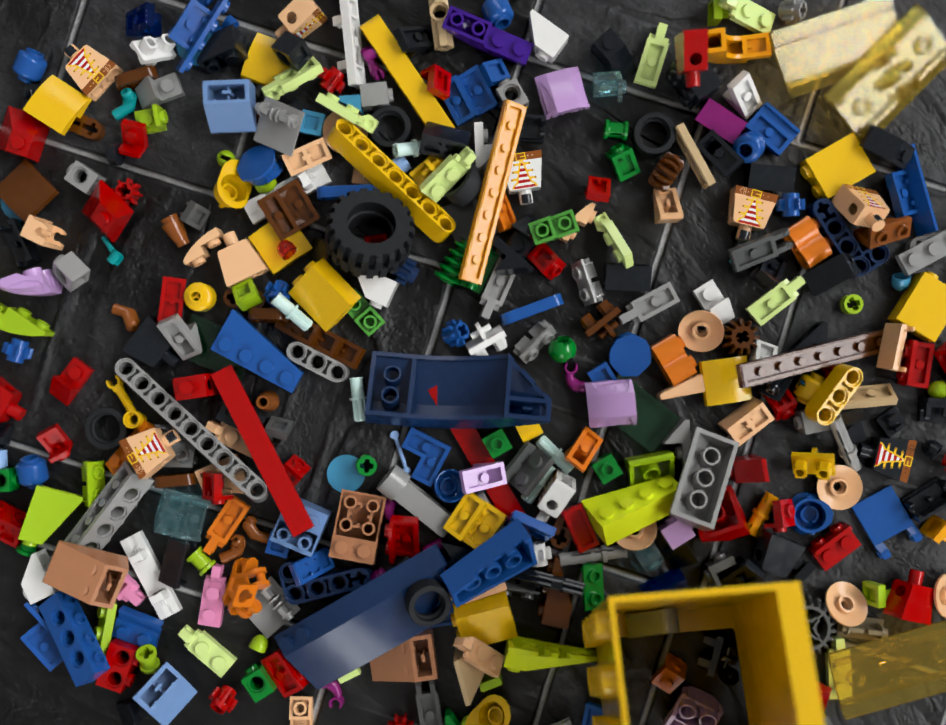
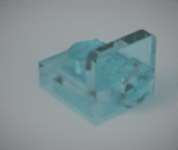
M620 71L593 73V98L616 96L617 102H622L623 94L627 92L626 79L622 80Z
M654 542L643 550L633 551L645 572L648 570L651 572L662 566L661 562L664 561V558Z

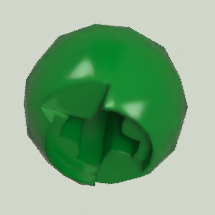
M558 336V339L551 340L548 346V353L555 362L565 363L568 359L574 358L577 346L569 336Z

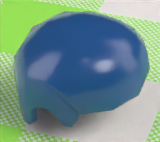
M447 469L440 472L435 478L433 489L441 501L446 503L461 501L465 494L462 493L459 471Z

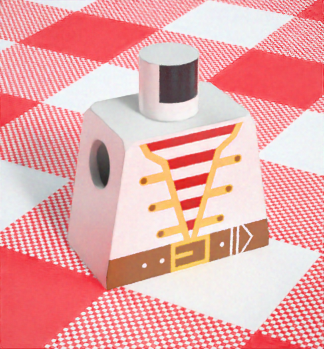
M541 150L515 153L507 190L509 194H519L520 205L533 204L532 191H537L541 188Z
M556 468L546 484V488L543 489L538 498L537 507L539 509L534 517L545 523L550 516L557 518L576 492V479L568 474L565 475L562 470Z

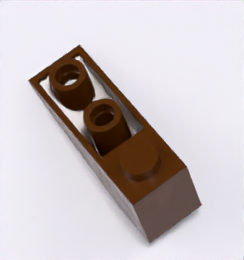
M553 553V558L548 559L546 572L563 577L559 558L556 553ZM542 586L541 594H544L543 603L539 602L537 616H540L541 624L568 630L572 611L569 594L566 592L560 594L558 590Z

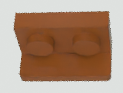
M907 215L897 219L894 217L886 218L884 220L885 226L880 231L874 232L870 227H861L854 229L853 236L869 249L910 237L912 217Z

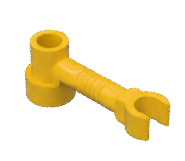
M115 375L117 384L114 386L111 381L106 380V385L117 394L124 408H126L127 412L123 416L124 425L130 429H137L143 424L144 420L147 421V417L136 410L125 391L124 381L118 375Z

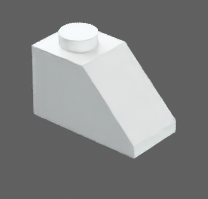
M532 9L529 14V25L532 43L534 44L533 50L538 59L552 64L567 44L569 35Z
M360 275L358 279L365 298L370 300L369 304L380 310L382 306L388 308L399 283L387 277L378 278V276H374L373 279H366V276Z
M45 548L31 554L21 582L23 595L30 605L60 591L42 582L46 573L44 566L50 560Z

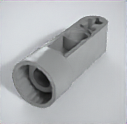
M395 464L382 478L376 489L392 501L394 499L415 517H419V520L436 534L444 538L448 532L443 529V526L452 513L411 481V476Z

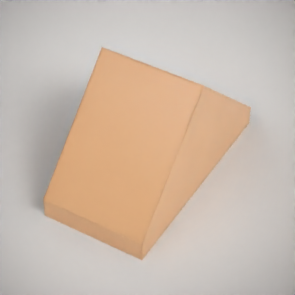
M669 188L664 193L653 189L655 224L677 223L682 220L684 214L676 188Z

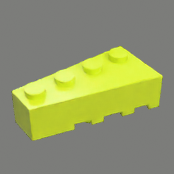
M667 475L581 500V503L593 530L605 545L609 546L670 515L669 511L678 482L671 475Z

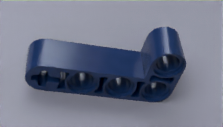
M821 198L807 206L806 215L818 222L820 234L831 242V250L833 252L831 255L833 258L843 253L840 248L841 243L846 244L847 252L845 254L850 253L862 271L854 277L863 276L888 260L890 251L886 245L872 249L867 247L861 249L829 199ZM819 207L822 208V210L820 211V213L817 212V209H818ZM829 224H833L835 227L834 234L829 232ZM873 249L878 252L877 260L872 256Z
M290 558L280 567L279 577L286 601L295 605L356 590L370 582L373 571L368 564L360 563L325 572L311 581L296 587L292 575L286 570V566L298 559ZM359 571H361L362 575L366 574L364 580H362L361 576L356 577ZM335 577H342L345 580V585L340 586L336 584ZM320 582L323 585V590L317 591L313 587V583ZM292 588H299L302 595L295 596L292 593Z

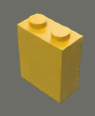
M854 132L799 163L800 173L805 179H808L812 186L811 192L816 199H829L836 195L843 184L853 185L876 172L865 151L859 146L860 143Z
M322 258L316 263L314 260L311 261L304 268L306 273L299 275L292 282L294 287L289 291V294L327 332L362 297Z
M930 271L914 275L908 289L904 291L887 318L893 323L915 327V331L909 333L923 342H936L946 326V283L938 280L939 277Z
M506 591L465 603L457 608L453 603L454 613H451L450 616L453 627H458L456 629L458 638L472 636L489 645L518 637Z

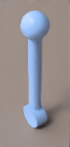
M392 431L390 437L395 441L403 470L410 474L411 469L407 466L398 439L399 432Z

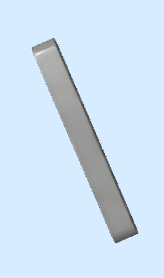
M122 358L115 364L116 374L248 498L256 503L267 499L269 489L264 481L144 370L129 358ZM126 367H132L131 373L123 374V370ZM148 381L147 388L140 390V383ZM165 396L162 404L155 405L154 402L157 397ZM174 411H181V416L178 419L171 420L170 417ZM190 426H197L198 429L195 434L187 435V429ZM206 441L214 442L212 449L203 450V444ZM230 456L229 464L225 466L219 465L221 457ZM239 471L247 472V477L243 481L235 479ZM262 486L264 488L262 495L258 497L253 496V488Z

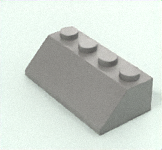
M695 427L669 511L670 515L682 523L702 531L714 530L739 442Z

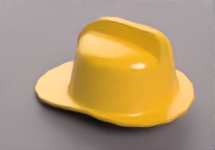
M229 160L223 165L218 181L213 188L214 197L219 203L218 207L241 209L248 202L253 185L250 182H243L236 170L240 160Z
M496 694L489 695L471 711L465 725H509L511 720L510 705L502 696Z

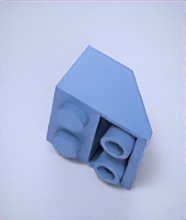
M249 79L202 81L203 105L211 134L257 132L255 86Z
M301 498L314 527L293 537L280 513L269 540L312 557L333 511Z
M164 662L134 694L132 699L158 723L168 725L198 691L168 662Z

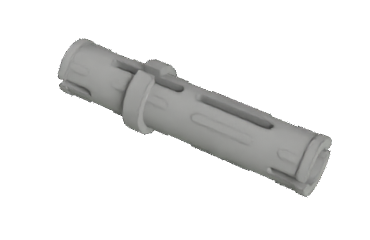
M839 413L829 426L839 447V456L844 459L846 466L857 472L862 468V464L857 456L858 450L856 445L852 444L842 416Z
M603 544L598 548L589 549L581 554L578 551L559 552L561 567L597 561L606 563L611 559L628 558L627 550L619 545L605 546Z

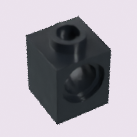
M287 31L271 46L279 61L296 71H299L313 56L303 38Z

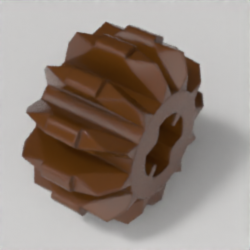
M671 152L665 153L649 176L648 183L663 193L668 191L684 167V161L676 154Z
M738 318L737 323L734 320H730V327L724 326V331L727 334H724L723 339H726V342L722 344V347H729L728 353L733 354L736 352V356H742L743 352L746 355L751 354L750 348L756 349L758 347L753 342L760 339V336H754L758 328L753 327L750 329L752 325L750 320L745 323L743 318ZM738 333L743 334L741 336L744 337L743 341H737V339H739L736 338V335Z

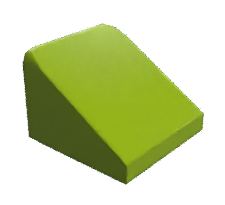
M251 277L231 287L235 302L242 311H247L262 303V298Z

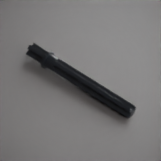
M527 569L512 577L513 579L558 590L560 594L566 592L581 597L584 595L586 583L567 579L565 575L560 577L533 569Z

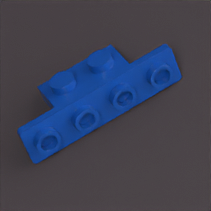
M189 0L167 37L187 50L175 68L177 71L183 73L190 70L194 63L193 56L197 51L201 52L206 44L205 37L208 32L212 33L219 23L217 21L220 13L224 14L227 11L231 2L228 0H218L212 11H210L198 1Z
M912 143L910 145L915 148V151L904 169L897 167V172L884 175L896 219L911 215L915 233L917 236L938 231V225L916 147Z
M26 602L23 605L39 623L20 639L51 672L63 661L62 656L46 622L40 616L39 607L35 603L30 605Z

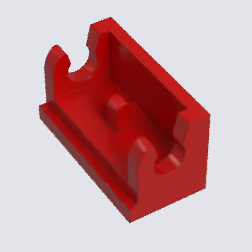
M163 276L157 321L176 313L182 318L187 279Z

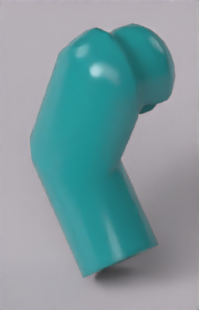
M130 88L122 89L120 93L123 98L122 105L111 111L117 121L135 110L137 95Z

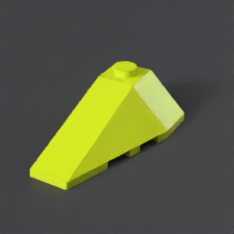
M518 636L506 640L503 667L507 668L508 671L518 673L520 670L531 671L597 662V655L595 650Z

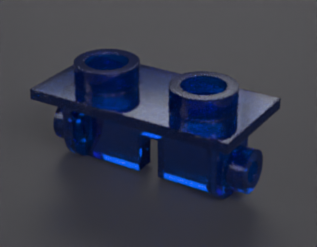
M673 569L638 586L642 594L665 592L667 590L668 592L685 590L684 587L688 586L681 570Z

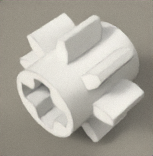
M545 541L532 542L538 563L532 567L548 565V559H552L550 546H545Z

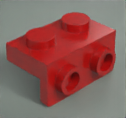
M905 340L900 367H906L907 369L906 372H897L896 376L899 385L928 389L935 344L918 342V340Z
M392 515L389 524L385 525L384 537L388 538L385 554L389 555V563L394 564L396 556L413 557L420 553L419 517Z

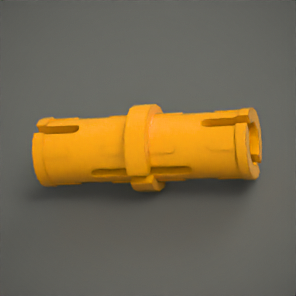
M766 491L757 508H753V514L747 523L750 535L756 537L759 527H762L765 520H769V514L773 509L772 501L779 500L778 497Z

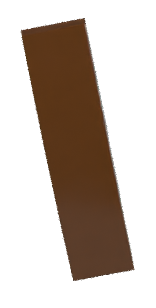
M289 318L287 323H275L274 325L278 330L355 370L366 352V349L330 330L325 332L314 322L307 331H303Z

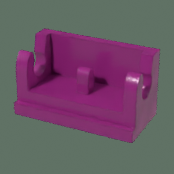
M711 98L707 99L695 117V121L709 130L713 129L721 138L732 145L747 125L746 121Z

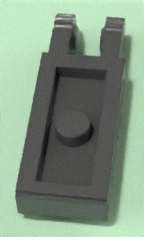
M781 228L727 250L733 271L740 272L792 249V241H785L777 245L775 243L776 240L790 234L789 229Z
M428 680L430 690L422 691V681L415 682V697L420 725H444L435 680Z

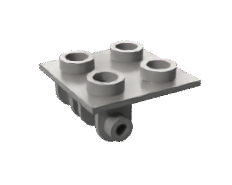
M265 96L264 102H258L255 105V111H257L260 117L253 140L292 157L305 112Z
M272 576L267 579L270 582V586L257 590L255 596L261 602L262 610L256 614L253 613L249 618L267 639L282 625L291 620L301 609L297 604L293 605L286 601L282 587Z

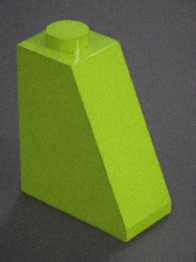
M37 484L18 539L23 540L22 544L26 546L36 547L37 544L42 545L83 500V496Z

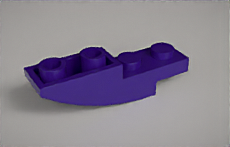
M450 5L442 25L444 30L493 57L502 58V60L506 59L525 67L533 48V43L493 27V23Z

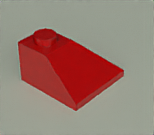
M8 106L0 130V150L39 163L50 127L29 113Z
M99 180L81 211L112 243L117 241L134 213L103 180Z
M732 485L726 487L714 530L702 531L697 529L701 542L730 541L751 534Z

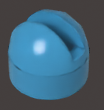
M901 272L892 274L891 284L895 290L902 291L908 289L911 283V275L904 276Z

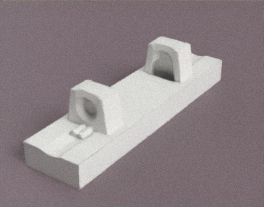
M339 0L341 14L332 17L333 26L343 31L345 60L338 61L337 68L344 74L347 73L349 86L360 90L359 84H366L364 60L360 53L363 48L361 30L359 28L358 0Z
M321 163L296 174L276 185L272 191L261 193L250 199L246 206H244V209L251 222L255 225L266 219L265 214L257 203L258 200L297 178L307 195L316 192L317 187L332 183L323 164Z
M143 530L120 541L159 619L163 620L182 610L183 607L173 588L158 581L161 565Z

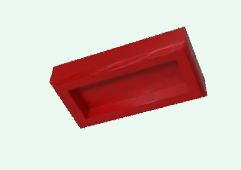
M581 502L561 512L579 554L600 544Z

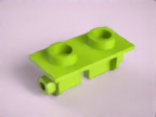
M104 460L83 461V466H81L82 482H86V485L82 486V502L85 503L87 508L91 506L105 487Z

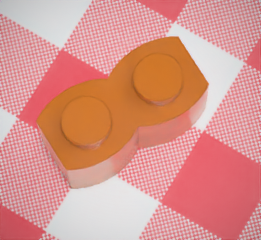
M805 216L787 227L790 234L783 237L784 241H792L793 248L791 250L804 269L812 268L833 254L831 242L820 234L818 230L820 228L819 224L814 218Z
M669 334L650 346L652 356L670 386H676L697 373L695 359L692 355L686 354L684 347H686L685 342L681 336H676L675 334Z

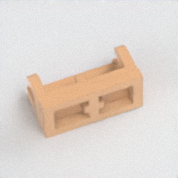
M324 137L295 149L292 157L286 154L281 155L291 177L332 159L331 151Z
M29 214L20 236L41 246L62 251L64 245L56 241L54 235L60 233L66 236L67 233L53 225V222Z
M885 323L876 365L877 368L895 372H906L907 368L900 367L907 332H914L915 327H908L906 324Z
M753 396V400L746 401L718 423L720 428L728 434L727 437L739 442V446L775 419L765 404Z

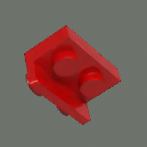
M0 500V541L16 548L22 542L18 537L27 513Z
M841 522L832 525L827 534L823 537L815 538L811 542V546L807 548L824 571L829 570L862 545L851 531L852 527L849 524Z
M280 649L270 653L260 661L284 698L302 690L309 683L284 657Z

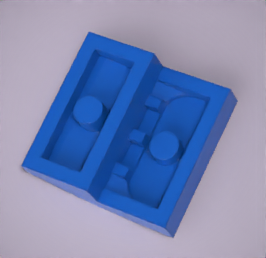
M478 64L459 76L454 75L451 77L450 98L444 101L458 127L500 106Z

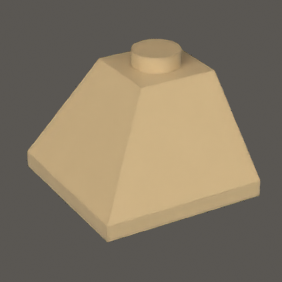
M455 648L454 666L465 706H470L485 673L464 661V652Z

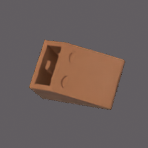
M342 489L328 557L375 565L387 497Z
M59 540L42 582L89 605L113 609L129 571L128 556Z
M433 628L424 630L370 661L372 681L421 682L438 679L439 668Z

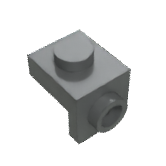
M720 551L713 554L712 559L704 562L706 570L703 573L709 583L713 582L717 587L722 586L716 573L736 564L733 555L728 551Z

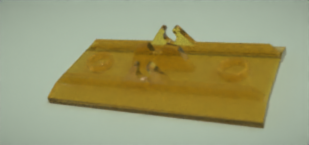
M866 0L768 33L772 51L791 99L914 57L902 32L894 9V1Z
M917 3L823 98L835 108L857 137L859 143H861L871 124L884 129L946 66V39L927 11Z
M946 620L827 653L840 708L845 720L946 692Z

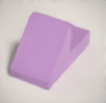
M504 461L473 464L472 468L459 471L462 493L464 494L507 484Z

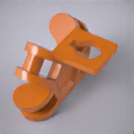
M254 557L247 559L238 558L235 560L225 593L222 596V602L228 606L229 613L231 615L238 614L243 619H248L253 613L256 614L262 610V604L255 596L257 590L270 586L269 580H266L265 577L267 573L266 567H258V560ZM256 577L257 582L250 584L249 579Z

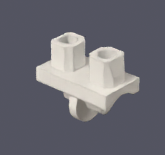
M169 33L162 34L161 37L157 38L146 36L142 40L130 43L129 46L137 53L141 65L155 66L157 62L175 59L177 55L173 48L176 43L167 37Z
M478 322L474 324L477 330L470 333L472 340L465 344L471 356L488 355L485 348L492 344L497 352L508 347L505 339L506 334L500 324L491 328L489 323L481 327Z

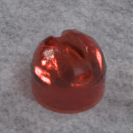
M283 240L277 245V251L283 260H288L297 252V247L292 242Z

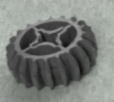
M806 594L805 598H803L805 609H812L811 612H806L808 628L810 629L809 635L812 637L810 639L812 652L815 650L818 654H821L820 648L823 646L829 649L826 642L828 640L834 641L830 634L837 632L832 627L837 622L831 618L832 616L828 612L825 602L821 603L819 598L815 597L813 599L812 596ZM820 622V627H819V630H818V632H817V629H816V628H817L818 623Z

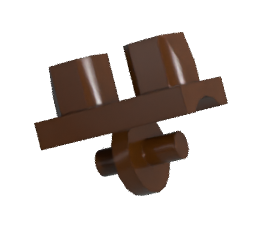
M605 299L596 306V309L603 316L598 321L590 313L579 319L585 330L583 333L586 337H590L601 327L603 330L597 334L601 339L607 335L612 339L616 337L613 330L619 324L616 321H613L610 325L607 323L618 315L621 310L618 306L613 307Z

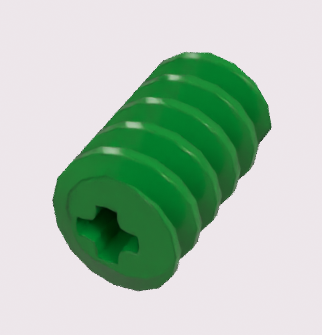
M460 237L462 242H453L457 249H449L452 257L444 256L447 265L439 264L443 271L434 272L438 278L453 287V284H461L458 276L467 245V240Z

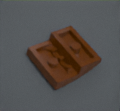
M24 159L0 183V198L24 222H26L29 214L36 216L60 193L27 159Z
M298 178L257 201L280 241L321 218Z

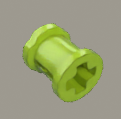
M202 546L186 559L188 563L191 562L200 571V576L216 563L215 560H211L202 551Z
M146 644L136 651L137 661L140 662V671L146 675L153 674L160 668L161 663L159 658L156 657L157 650L154 645Z

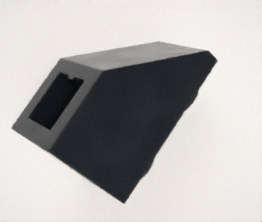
M233 24L213 32L198 56L197 64L209 74H213L248 59L246 36Z

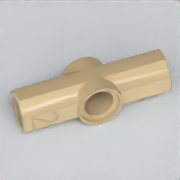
M428 0L435 51H449L454 48L453 35L442 28L449 10L448 0ZM438 11H443L446 14L443 18H436L434 16Z

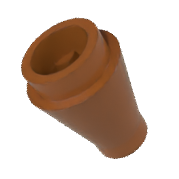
M177 213L160 221L163 225L161 228L178 248L190 243L183 221L179 219Z
M265 390L259 394L256 405L265 412H272L279 406V396L272 390ZM263 399H267V405L263 403Z

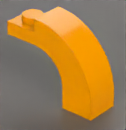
M725 27L708 30V62L740 64L747 63V60L769 58L772 55L770 32L731 36L726 34Z

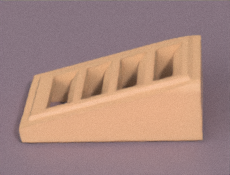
M695 374L676 386H670L656 394V397L659 400L702 393L705 391L703 375Z

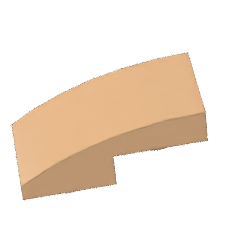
M595 203L588 204L575 215L578 225L585 227L587 222L590 224L593 222L597 213L594 210ZM577 233L559 238L558 240L567 243L569 239L574 240Z
M215 227L203 235L183 259L184 264L196 268L206 263L205 259L210 257L207 248L212 249L221 244L222 236L224 235L223 231Z
M290 696V725H313V696Z

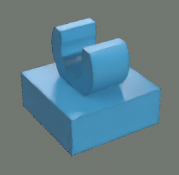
M303 109L305 114L299 133L321 138L326 115Z

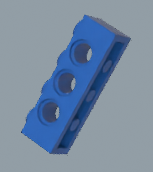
M62 591L56 592L39 606L40 612L76 687L94 682L110 669L106 656L77 598Z

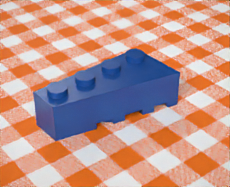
M232 309L211 347V350L290 393L295 391L305 373L235 309Z
M517 518L440 574L444 587L456 608L538 564L531 536Z

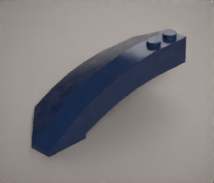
M372 351L365 406L366 423L423 428L478 429L551 422L552 399L546 393H543L524 369L522 370L509 352L508 354L486 356H433ZM436 385L437 405L428 392L429 389Z
M434 544L277 634L274 638L284 657L318 690L430 628L413 622L405 608V595L411 585L425 578L435 579L442 583L440 574L446 571L447 563L437 544ZM435 591L423 593L415 602L416 611L422 614L432 612L439 603L440 595Z

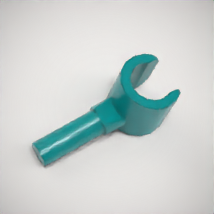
M102 236L101 239L110 252L106 258L107 261L112 265L118 266L123 261L124 256L112 246L106 236Z

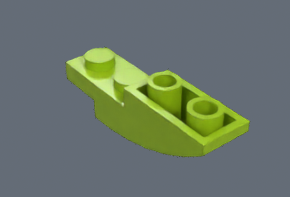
M0 302V330L36 337H53L55 334L54 331L49 329L50 325L41 319H34L31 316L32 313L21 306L19 308L7 307Z

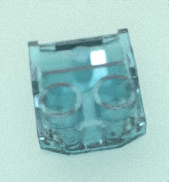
M165 487L160 496L155 516L154 533L200 542L207 509L211 501L202 499V495L181 492Z

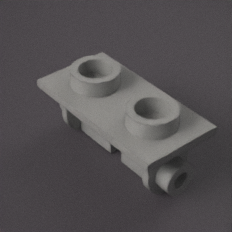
M586 258L570 264L572 276L576 280L579 297L583 301L584 306L603 301L602 296H604L600 282L592 283L591 278L597 277L593 261L590 262V259Z
M544 319L541 322L538 321L528 331L533 336L532 340L524 336L514 346L513 352L525 364L534 360L538 356L539 350L544 345H548L557 333L553 326Z

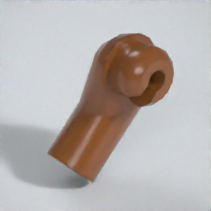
M115 303L111 313L123 317L126 330L135 332L140 324L137 312L133 308Z
M247 516L242 523V528L251 540L267 544L270 533L258 530L256 527L257 519L253 516Z
M239 534L232 536L231 548L219 554L223 564L243 555L246 546L244 536Z

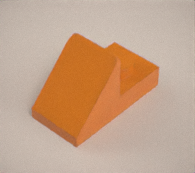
M586 426L582 429L573 445L565 451L564 459L583 473L604 439Z

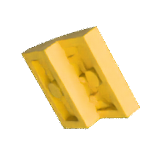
M257 32L248 51V59L244 62L240 74L241 78L266 86L274 81L273 77L290 68L279 61L271 48L277 39Z
M52 74L35 91L23 110L65 136L75 118L82 117L92 99Z
M267 223L248 237L273 275L292 265L293 261L313 249L301 230L280 241L270 223Z
M747 355L699 362L700 374L703 375L705 391L703 392L705 406L753 400L751 387L739 388L736 371L737 364L747 362Z
M469 493L463 496L443 526V529L459 541H464L470 547L476 549L498 533L508 516L478 495Z

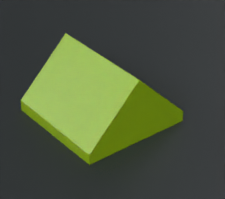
M669 450L624 458L629 486L671 475L675 479V456Z

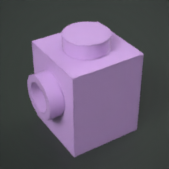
M672 515L667 516L664 519L665 522L657 527L672 550L696 536L692 530L695 527L682 523Z

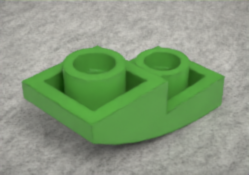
M573 209L528 223L536 246L580 232Z
M354 287L353 289L362 298L349 310L348 314L368 336H371L385 323V320Z

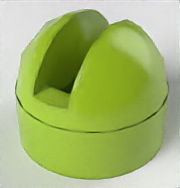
M222 150L217 155V162L221 167L227 162L221 159L223 155L231 158V160L236 159V156L229 150Z
M938 380L928 386L929 395L933 398H945V382Z
M256 635L252 638L249 647L257 652L265 653L268 648V639L264 635Z

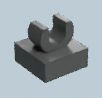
M190 200V202H186L187 207L184 212H180L181 217L179 219L200 231L211 211Z
M271 416L265 427L271 442L273 438L281 439L280 444L283 445L292 430L293 421Z

